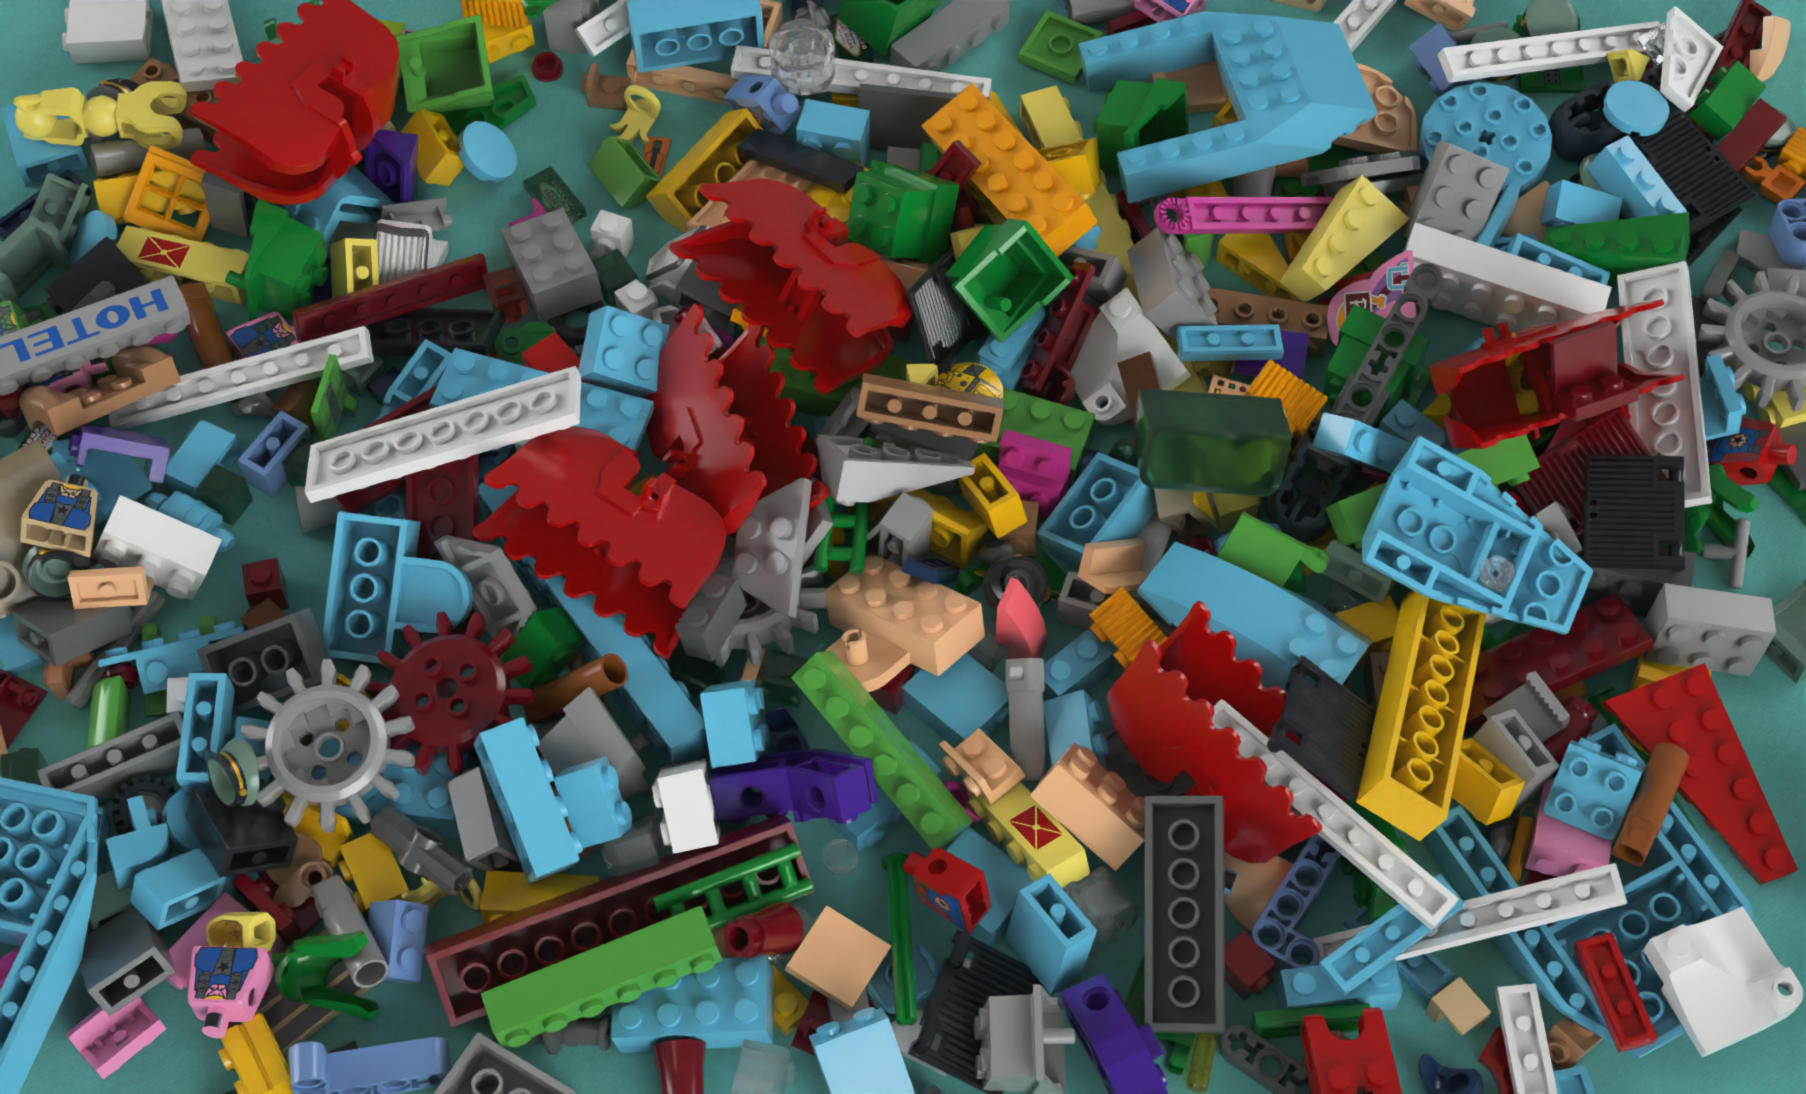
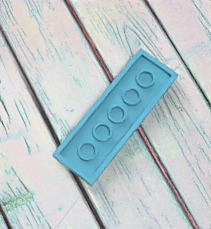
M455 348L429 403L430 409L550 373ZM581 382L580 424L574 425V427H584L599 431L610 436L623 446L637 452L653 413L654 401Z

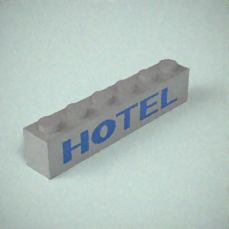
M174 276L165 277L1 336L0 395L13 393L19 386L30 382L40 383L46 381L54 373L65 369L68 371L79 369L87 361L95 358L112 357L120 349L128 346L145 345L153 337L161 334H175L182 331L186 325L191 324L189 309Z

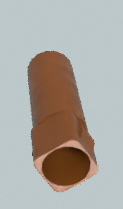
M198 282L179 285L178 287L189 309L191 324L186 325V329L203 369L236 361L214 311V305L205 284Z
M608 653L547 685L537 686L532 691L536 697L535 705L523 706L527 721L533 724H541L560 719L559 716L565 714L563 708L588 687L593 688L597 696L600 697L623 686L628 678L627 667L624 661L616 654Z
M1658 743L1654 747L1624 817V824L1611 852L1613 856L1637 867L1643 865L1655 837L1659 834L1689 763L1690 757L1682 748L1670 743Z

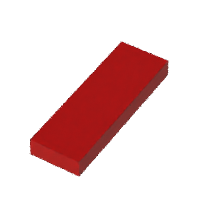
M1609 932L1576 941L1573 946L1618 1053L1654 1044L1658 1039L1613 933Z

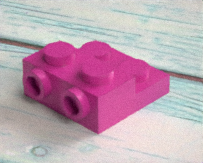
M1006 429L1001 437L997 468L1019 493L1021 500L1039 502V518H1048L1068 491L1072 448Z

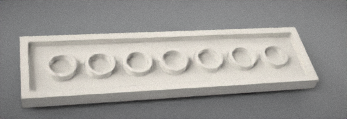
M1682 261L1617 275L1620 306L1663 299L1665 304L1654 309L1634 313L1623 320L1621 327L1625 363L1646 373L1672 375L1684 373L1685 379L1682 381L1654 387L1652 391L1640 394L1639 401L1628 404L1629 413L1632 416L1630 423L1652 456H1684L1685 508L1712 503L1687 263ZM1662 469V471L1668 478V470Z
M576 366L312 444L310 447L305 495L311 503L330 499L343 493L364 489L370 485L398 479L404 475L432 469L438 465L466 459L472 455L500 449L506 445L530 440L543 434L564 430L580 424L581 375Z

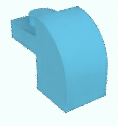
M142 795L127 799L134 831L105 839L118 889L133 886L135 874L145 868L154 867L166 862L170 857L171 847L167 822L158 825L154 808L146 809Z

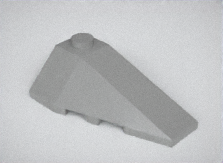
M818 435L817 437L822 482L827 484L829 494L834 498V501L845 506H853L855 502L870 503L899 495L902 492L906 493L974 474L975 467L960 454L923 448L915 449L914 454L906 449L896 447L893 443L884 442L883 448L863 445V438L835 435Z

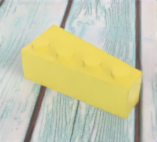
M1361 175L1339 189L1280 282L1302 302H1307L1327 291L1410 220V218L1368 179Z

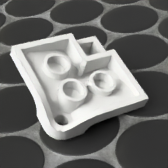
M1127 287L1099 307L1101 311L1093 321L1070 371L1076 383L1075 392L1082 400V404L1088 412L1095 414V421L1104 426L1121 424L1133 418L1118 368V362L1150 351L1153 355L1164 396L1191 377V374L1156 325L1144 316L1142 306ZM1104 401H1108L1106 407L1100 408V405Z
M1743 906L1689 926L1682 924L1651 938L1643 950L1664 984L1661 988L1662 994L1702 1058L1783 1020L1792 1014L1803 1000V988L1790 967L1786 968L1779 963ZM1778 987H1783L1789 993V996L1782 995L1778 991Z

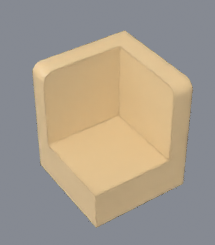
M1461 977L1433 996L1425 1011L1435 1024L1442 1018H1445L1460 1035H1464L1474 1026L1480 1029L1486 1024L1491 1014L1489 1008Z

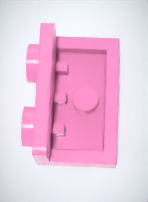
M138 997L110 1017L99 1006L70 1029L66 1036L88 1064L104 1080L143 1047L150 1044L158 1035L166 1030V1027L141 998Z

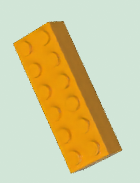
M973 83L921 125L934 146L942 154L945 153L952 142L960 140L982 163L968 180L969 184L1005 222L1007 219L1028 221L1057 257L1098 223L1091 209L1080 195Z

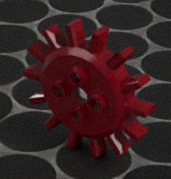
M445 611L439 612L436 619L438 637L423 642L419 632L408 624L403 627L406 641L413 649L403 659L381 649L376 655L383 666L393 671L394 674L391 683L370 682L364 691L369 698L373 699L390 685L397 689L400 697L389 709L384 710L381 715L385 721L410 716L414 721L415 729L413 731L396 735L390 739V749L406 750L412 743L419 746L420 748L413 766L418 775L426 776L435 753L447 754V765L455 778L460 776L461 772L464 771L462 752L474 748L473 744L479 733L515 720L506 716L509 705L528 706L535 705L536 697L532 690L511 688L509 681L534 670L527 655L502 664L499 660L500 656L516 640L512 633L505 628L488 645L482 643L480 639L485 631L486 622L481 614H473L463 636L452 635L453 625ZM438 664V668L435 671L427 672L432 666ZM466 669H474L470 677H462ZM447 682L457 684L456 692L451 697L441 698L438 696L439 688ZM424 697L429 698L425 706H417L420 699ZM464 703V708L461 711L453 712L456 704Z

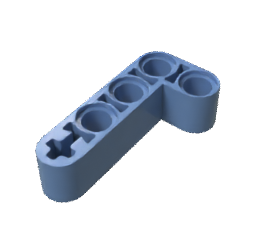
M1806 198L1780 201L1768 229V234L1779 257L1783 262L1791 266L1800 267L1806 265Z
M1318 834L1310 837L1254 924L1251 938L1276 963L1274 972L1277 974L1283 969L1316 966L1320 958V950L1317 944L1297 932V929L1335 871L1341 853ZM1322 851H1326L1319 865L1315 861L1316 856L1322 853ZM1307 878L1313 885H1301L1297 879ZM1288 907L1295 914L1286 916L1280 913L1277 908ZM1259 937H1271L1275 940L1276 944L1267 946L1260 942ZM1303 956L1310 964H1296L1292 957Z
M427 1037L334 1053H327L322 1043L309 1041L292 1045L288 1050L291 1090L293 1094H394L437 1087L451 1070L448 1040L442 1037Z

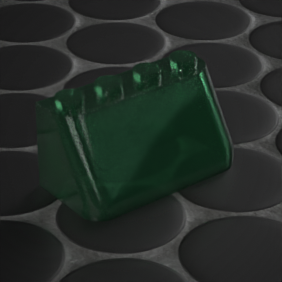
M1139 389L1136 405L1138 471L1140 479L1145 486L1153 489L1253 496L1271 495L1280 488L1292 440V433L1280 398Z

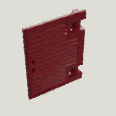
M1620 407L1610 410L1536 457L1540 468L1528 473L1530 480L1515 485L1534 514H1537L1555 501L1567 508L1572 515L1571 519L1574 518L1579 527L1574 529V532L1580 542L1584 540L1585 455L1652 456ZM1658 469V481H1668L1662 469Z

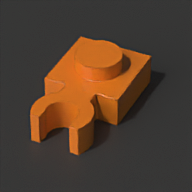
M1755 156L1751 167L1756 170L1746 166L1742 173V178L1745 181L1760 184L1758 193L1776 204L1785 199H1795L1806 184L1804 179L1779 164L1774 170L1771 169L1767 161L1759 156Z

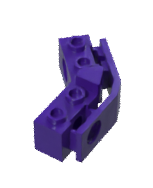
M799 749L764 754L756 762L715 767L709 779L717 820H729V823L732 824L746 822L753 816L765 815L766 818H772L780 814L786 815L789 811H793L795 823H804L814 818H828L835 820L837 824H846L857 820V815L870 810L871 803L879 801L871 758L826 749ZM749 787H755L760 792H755L751 790Z
M1104 973L1061 992L1062 996L1060 997L1070 1026L1074 1028L1076 1036L1098 1071L1108 1094H1168L1165 1087L1167 1086V1081L1160 1066L1153 1061L1154 1058L1163 1055L1164 1051L1151 1026L1147 1023L1139 1027L1132 1014L1129 1015L1118 990L1116 988L1113 989Z

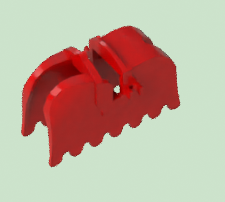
M321 0L323 2L322 5L300 4L297 8V16L303 21L302 24L296 25L290 22H282L276 28L277 36L283 41L282 43L274 44L265 41L256 46V55L262 60L261 63L254 64L248 61H241L236 64L235 75L241 80L240 83L233 84L227 81H220L213 87L214 96L220 101L219 103L211 104L199 101L191 106L190 115L218 129L213 135V141L219 148V151L197 150L191 155L190 163L226 180L263 201L273 204L291 205L306 203L319 198L328 191L336 179H340L352 166H355L362 159V155L359 152L373 141L375 133L388 122L393 114L396 100L399 49L398 42L389 28L351 0Z
M758 178L729 183L703 184L700 186L699 191L704 197L711 201H721L728 205L725 215L731 221L671 243L669 249L673 254L682 259L695 260L698 263L695 268V274L702 280L718 282L721 285L718 295L722 300L744 306L745 309L742 312L743 320L750 325L767 328L768 332L765 336L767 343L775 348L790 350L793 354L789 358V363L797 370L813 372L817 376L813 381V386L820 393L828 394L846 383L863 377L864 373L869 374L883 365L893 347V339L886 327L904 328L912 316V311L906 295L907 289L878 254L858 243L846 244L849 228L836 217L831 218L827 213V209L821 207L807 194L778 180ZM822 295H824L825 297L819 302Z
M1659 299L1625 305L1555 324L1533 326L1516 332V337H1512L1508 322L1497 324V328L1500 331L1498 339L1494 335L1493 327L1482 329L1485 342L1480 344V348L1450 357L1428 367L1435 394L1445 393L1451 401L1450 411L1442 417L1451 448L1485 449L1498 444V441L1528 434L1529 439L1541 438L1538 428L1560 423L1562 419L1569 418V416L1552 405L1550 342L1608 321L1613 322L1617 327L1625 318L1632 316L1634 313L1665 305L1664 300ZM1523 352L1525 364L1523 374L1529 379L1539 406L1537 408L1538 413L1520 414L1504 360L1509 355ZM1626 363L1617 364V374L1639 388V395L1652 391L1654 387L1672 384L1685 379L1684 373L1674 375L1646 373Z
M694 303L676 331L659 352L657 392L646 396L647 400L654 401V410L646 427V433L653 455L661 461L671 464L664 473L677 480L676 485L690 491L712 505L722 517L727 531L726 536L736 539L737 530L750 514L757 501L799 478H806L812 481L811 478L817 466V459L811 453L801 455V447L806 440V429L799 425L790 426L796 405L794 400L790 398L780 400V393L785 385V375L779 371L770 373L775 350L771 345L764 344L760 347L759 344L765 327L749 324L748 328L719 359L708 361L714 340L711 333H698L704 313L702 306ZM815 481L812 483L809 511L829 496V489L825 482Z
M571 426L564 430H557L537 436L526 443L505 462L484 476L486 485L494 489H503L513 485L518 490L486 520L473 528V536L482 541H491L497 537L505 539L504 554L511 560H521L526 556L533 557L536 560L533 571L538 578L550 579L556 575L563 576L566 579L563 591L567 597L579 599L584 595L594 596L596 600L593 605V611L597 616L609 618L615 614L623 615L626 619L623 624V630L628 636L640 637L645 633L653 634L656 638L653 644L654 651L662 658L669 659L680 641L675 624H678V619L683 617L681 613L686 612L685 607L690 606L689 602L693 600L694 595H697L698 590L715 573L725 547L727 531L721 515L713 506L699 496L676 485L677 480L664 472L657 478L652 476L644 484L643 491L639 496L630 492V488L637 479L641 468L637 452L623 446L604 433L584 427Z
M1198 600L1181 624L1160 647L1150 639L1142 646L1132 664L1110 688L1108 692L1109 712L1113 725L1126 749L1139 762L1149 777L1153 775L1158 781L1169 783L1185 770L1196 784L1184 796H1223L1224 851L1248 863L1268 862L1296 843L1319 833L1323 828L1321 823L1312 815L1303 814L1299 816L1292 811L1291 805L1294 799L1290 789L1284 785L1279 784L1272 787L1266 783V764L1257 756L1245 758L1239 753L1238 747L1241 740L1233 728L1225 727L1218 729L1212 723L1214 716L1213 707L1223 699L1269 738L1272 726L1279 720L1287 694L1277 686L1269 689L1262 686L1260 678L1263 672L1260 664L1251 658L1239 660L1235 656L1236 639L1229 631L1222 630L1216 633L1210 629L1208 624L1211 618L1210 611L1203 602ZM1289 732L1286 735L1294 743H1298L1299 738ZM1301 765L1316 779H1318L1323 785H1325L1329 790H1331L1336 796H1338L1342 801L1346 802L1348 800L1335 789H1333L1331 786H1329L1327 783H1325L1323 780H1321L1319 777H1317L1315 774H1313L1311 771H1309L1307 768H1305L1303 765Z

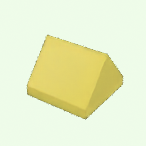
M1633 49L1606 53L1615 83L1624 80H1641L1650 57Z
M906 364V381L934 386L938 382V366L935 364Z

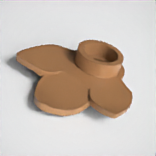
M297 832L295 834L299 840L290 867L266 870L269 877L279 885L274 894L273 901L278 906L284 902L289 908L299 907L309 897H314L311 888L314 886L312 877L315 873H321V882L335 876L333 868L323 861L320 844L310 836Z

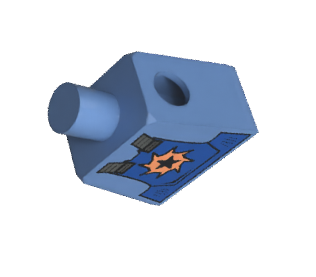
M742 75L723 97L734 110L747 108L764 131L777 136L783 134L802 111L796 96L788 93L773 76Z

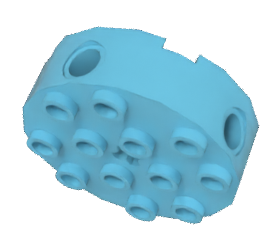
M1484 82L1457 86L1438 97L1423 117L1417 145L1418 156H1423L1425 169L1421 171H1426L1438 141L1453 144L1508 168L1509 172L1490 212L1492 213L1507 185L1511 183L1521 187L1519 199L1539 185L1550 159L1552 133L1546 116L1531 98L1508 86Z

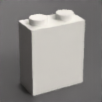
M70 0L69 8L64 10L67 32L62 33V45L65 52L69 51L73 64L149 60L154 15L150 0Z

